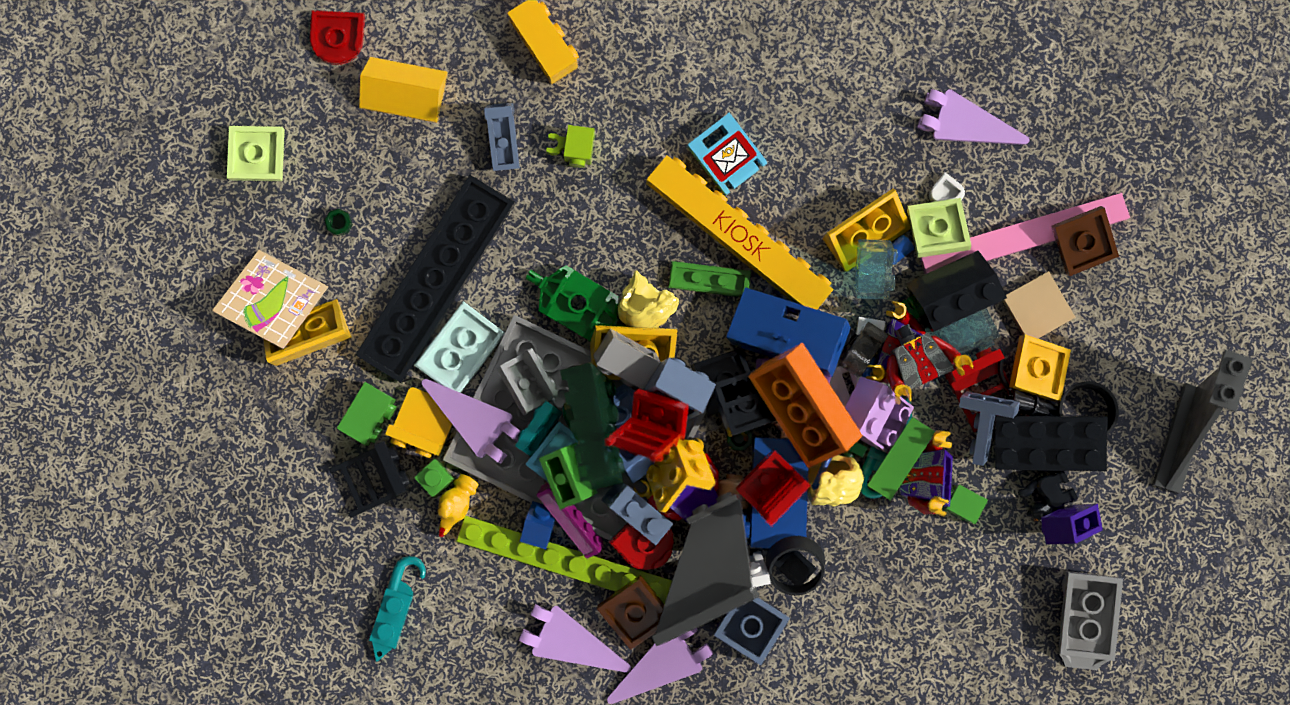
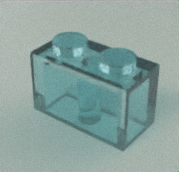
M858 239L854 292L857 299L889 300L890 291L895 289V275H891L892 265H897L898 258L897 249H894L890 240Z
M987 308L933 332L935 336L952 345L962 355L969 357L971 356L970 350L978 347L981 352L995 345L993 340L1000 337Z

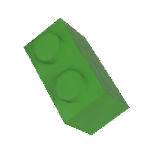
M364 382L337 429L366 446H369L371 442L375 444L382 434L383 430L380 428L385 419L390 420L397 408L394 405L396 399Z
M577 442L539 458L559 509L566 508L597 494Z

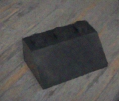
M979 250L905 283L926 332H935L1007 299L997 274Z

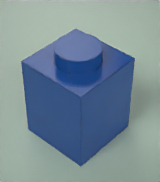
M532 501L525 519L520 542L546 550L556 519L544 504Z

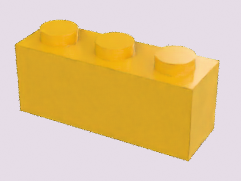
M526 0L507 12L509 21L551 85L578 68L576 59L579 56L571 44L566 45L562 39L565 36L558 23L552 24L548 18L551 14L543 1L538 3L537 0Z

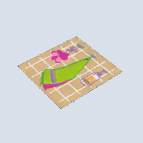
M258 250L212 311L284 349L328 286Z

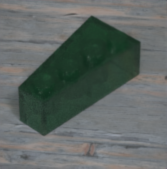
M591 362L560 370L562 380H567L569 392L564 394L566 404H570L574 414V419L569 422L571 431L579 444L574 446L581 483L591 490L622 483L624 463L620 457L619 448L605 445V439L617 430L616 421L619 420V413L614 405V396H616L614 382Z

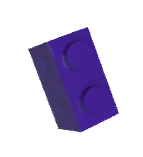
M1098 504L1068 505L1041 518V529L1045 536L1046 545L1076 544L1103 530Z

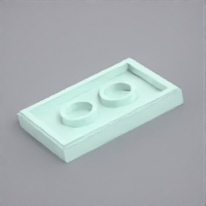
M463 301L414 365L440 385L462 393L501 342L505 332Z

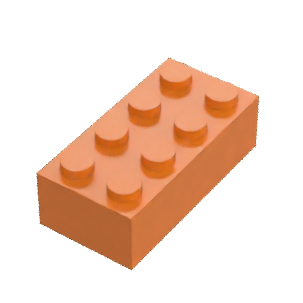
M803 343L764 362L748 376L807 468L848 451L863 436Z

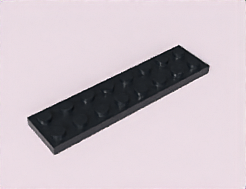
M469 175L355 355L402 384L516 203L472 175Z

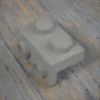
M532 348L497 368L523 416L543 405L545 400L550 402L558 395L555 382L551 377H548L543 368L542 359Z

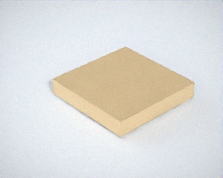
M1049 271L1007 294V299L1003 300L1021 334L1037 339L1076 318Z

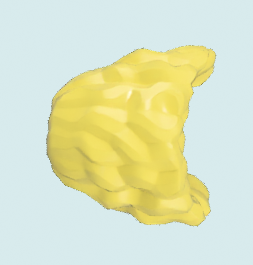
M636 270L633 277L629 279L628 286L622 291V299L618 305L619 319L628 327L659 328V326L666 323L670 315L676 312L679 299L667 290L658 291Z
M840 455L832 457L826 472L820 475L819 487L816 490H813L812 484L822 462L808 468V483L811 485L808 488V498L812 505L829 504L835 507L840 504L851 503L858 498L864 478L862 470L854 458Z

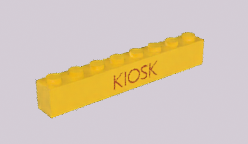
M666 155L646 180V184L791 302L816 310L822 305L834 290L830 287L831 282L822 274L815 275L809 270L811 266L800 257L794 258L788 253L790 249L779 240L774 242L767 236L769 232L758 223L753 225L748 221V215L739 207L732 208L726 203L728 199L717 190L712 192L705 186L707 182L698 174L691 175L686 171V165L677 157L672 159Z

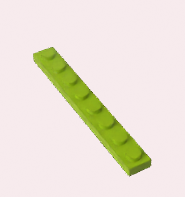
M469 516L464 518L457 542L615 592L641 575L664 604L666 602L672 580L596 556L586 559L582 552L552 542L548 543L545 550L520 542L522 535L520 532Z

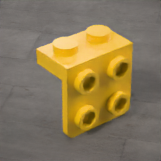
M412 387L406 394L394 425L389 424L385 435L392 437L391 443L403 448L410 444L417 447L415 453L431 458L432 454L440 456L453 424L429 393Z
M687 439L683 441L678 440V445L671 447L668 455L663 454L660 462L656 461L654 465H651L646 475L658 511L664 513L667 512L686 485L710 490L715 484L701 444Z

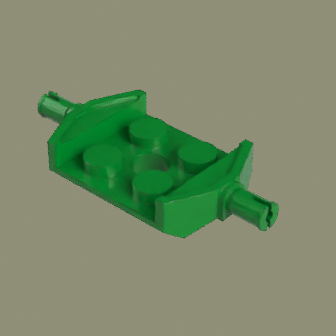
M567 265L558 269L549 277L545 276V278L532 270L528 272L529 275L527 274L525 279L541 289L539 312L577 333L589 342H591L595 326L627 327L619 323V319H617L619 296ZM576 296L584 297L586 299L585 308L582 310L573 309L571 306L572 299Z

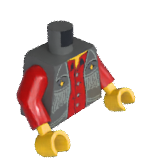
M909 324L894 331L901 346L890 351L891 356L887 359L886 379L895 393V403L898 405L901 404L900 396H907L909 401H911L912 389L953 370V365L956 366L959 375L965 374L961 367L962 365H969L973 369L972 360L969 356L962 355L952 345L937 336H930V334L926 333L915 338Z

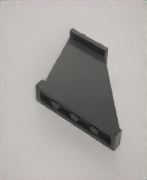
M1225 349L1218 369L1200 385L1194 386L1188 383L1183 385L1152 485L1181 494L1192 456L1223 408L1232 412L1237 411L1253 358Z
M731 492L725 493L716 498L717 504L709 508L707 504H704L692 510L693 516L686 519L691 526L656 633L652 636L656 646L665 644L760 597L756 587H753L741 503L743 497L741 494L732 495Z

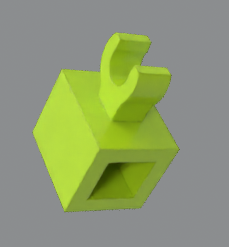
M568 125L566 137L555 133L548 134V139L556 141L558 145L556 148H547V154L558 155L564 150V160L569 162V166L584 168L585 164L591 165L595 128Z

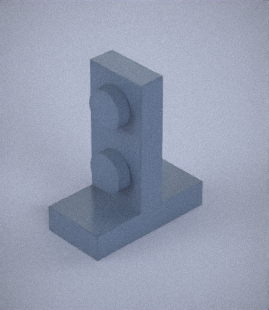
M513 102L487 105L484 108L488 125L493 171L520 168Z
M967 391L960 397L959 408L980 412L976 414L974 429H978L976 439L973 438L970 446V454L974 455L972 464L983 466L989 459L995 415L1014 418L1019 411L1020 402Z
M619 479L601 499L608 507L655 545L658 544L673 525L672 522Z

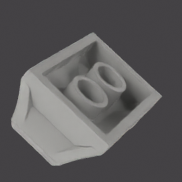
M1066 572L1062 581L1064 595L1058 653L1063 659L1065 667L1098 670L1106 662L1115 661L1123 586L1122 578L1091 573Z

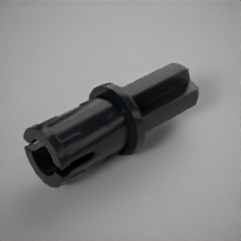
M1011 390L1006 396L1008 400L1020 402L1019 409L1025 411L1027 415L1057 416L1059 412L1058 406L1040 400L1037 395L1030 396Z

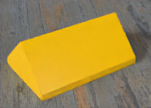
M370 57L360 75L359 108L437 123L448 72Z
M892 188L828 231L823 237V241L844 271L847 272L910 230L911 227L898 194Z
M335 299L314 307L284 349L264 338L263 341L267 362L278 366L352 337L340 304Z
M595 326L590 342L591 378L620 380V377L613 373L609 376L601 372L597 368L593 356L610 328L657 353L660 362L667 358H675L677 329Z

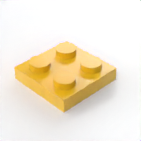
M1028 335L1019 336L1009 387L1053 402L1061 401L1071 350Z

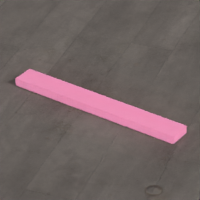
M1120 193L971 237V250L921 257L920 261L924 273L927 274L978 250L985 260L989 261L1054 242L1056 240L1051 225L1099 206L1105 208L1110 225L1128 220L1130 216L1123 195Z

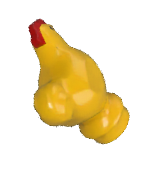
M460 474L454 480L455 487L446 491L439 499L438 515L441 517L439 537H444L455 523L464 519L468 512L469 497L476 494L478 483L467 475Z

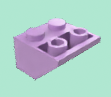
M860 377L845 409L863 435L859 440L888 454L899 438L914 406L901 396V404H896L895 393L888 386Z

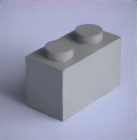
M611 328L593 355L597 368L601 372L609 376L612 373L617 375L625 385L631 388L637 386L644 389L660 364L657 353Z

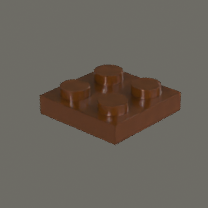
M1102 206L1051 225L1062 263L1068 276L1075 275L1119 257L1107 213Z
M640 575L598 604L597 610L631 650L656 633L665 604Z

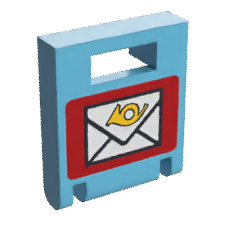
M730 112L687 145V148L725 196L730 191L724 183L728 182L734 190L759 170L754 162L755 159L761 167L767 164L765 158ZM721 126L726 136L707 149L702 140Z

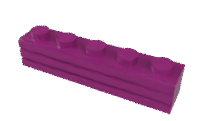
M549 482L541 485L536 496L542 501L584 557L588 559L600 553L604 545L602 538L595 533L592 525L584 519L581 511L577 510L574 504L559 509Z

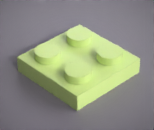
M229 126L227 179L240 181H283L284 128Z
M961 198L908 206L907 213L917 258L971 250L972 245Z

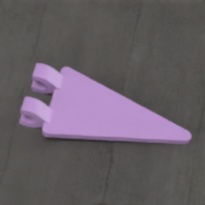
M931 89L930 93L926 94L924 104L940 107L937 119L924 114L923 117H920L917 128L933 132L935 140L1019 145L1029 143V138L950 89L944 94Z
M424 379L422 381L423 387L479 458H483L488 454L501 464L507 455L497 448L494 443L503 432L518 442V436L521 432L510 423L513 419L512 414L431 380Z
M537 604L534 605L531 616L545 622L540 635L538 636L523 629L519 637L520 642L534 647L532 650L534 656L626 673L631 671V666L561 608L553 606L551 611Z
M697 628L659 646L654 644L609 695L607 702L614 704L699 673L702 670L700 662L713 655V651L708 643L704 644L694 653L691 651L685 639L696 633Z

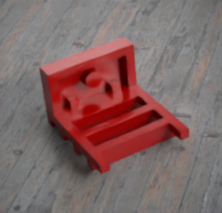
M989 347L976 353L977 359L972 361L973 369L969 365L961 366L964 370V375L958 374L955 365H953V371L945 374L959 403L962 396L961 390L998 373V361L1004 359L1001 349L992 352ZM1004 372L1005 379L1007 380V382H1008L1009 385H1010V382H1009V380H1008V378H1007V376H1006V374H1005V372ZM1001 383L980 394L989 396L1005 387ZM962 408L973 432L978 431V429H974L977 413L972 415L969 409Z
M639 388L634 392L632 417L605 439V445H612L650 458L651 461L660 462L663 454L668 455L670 448L678 445V440L683 441L685 439L689 404Z
M772 449L735 489L772 526L811 485Z

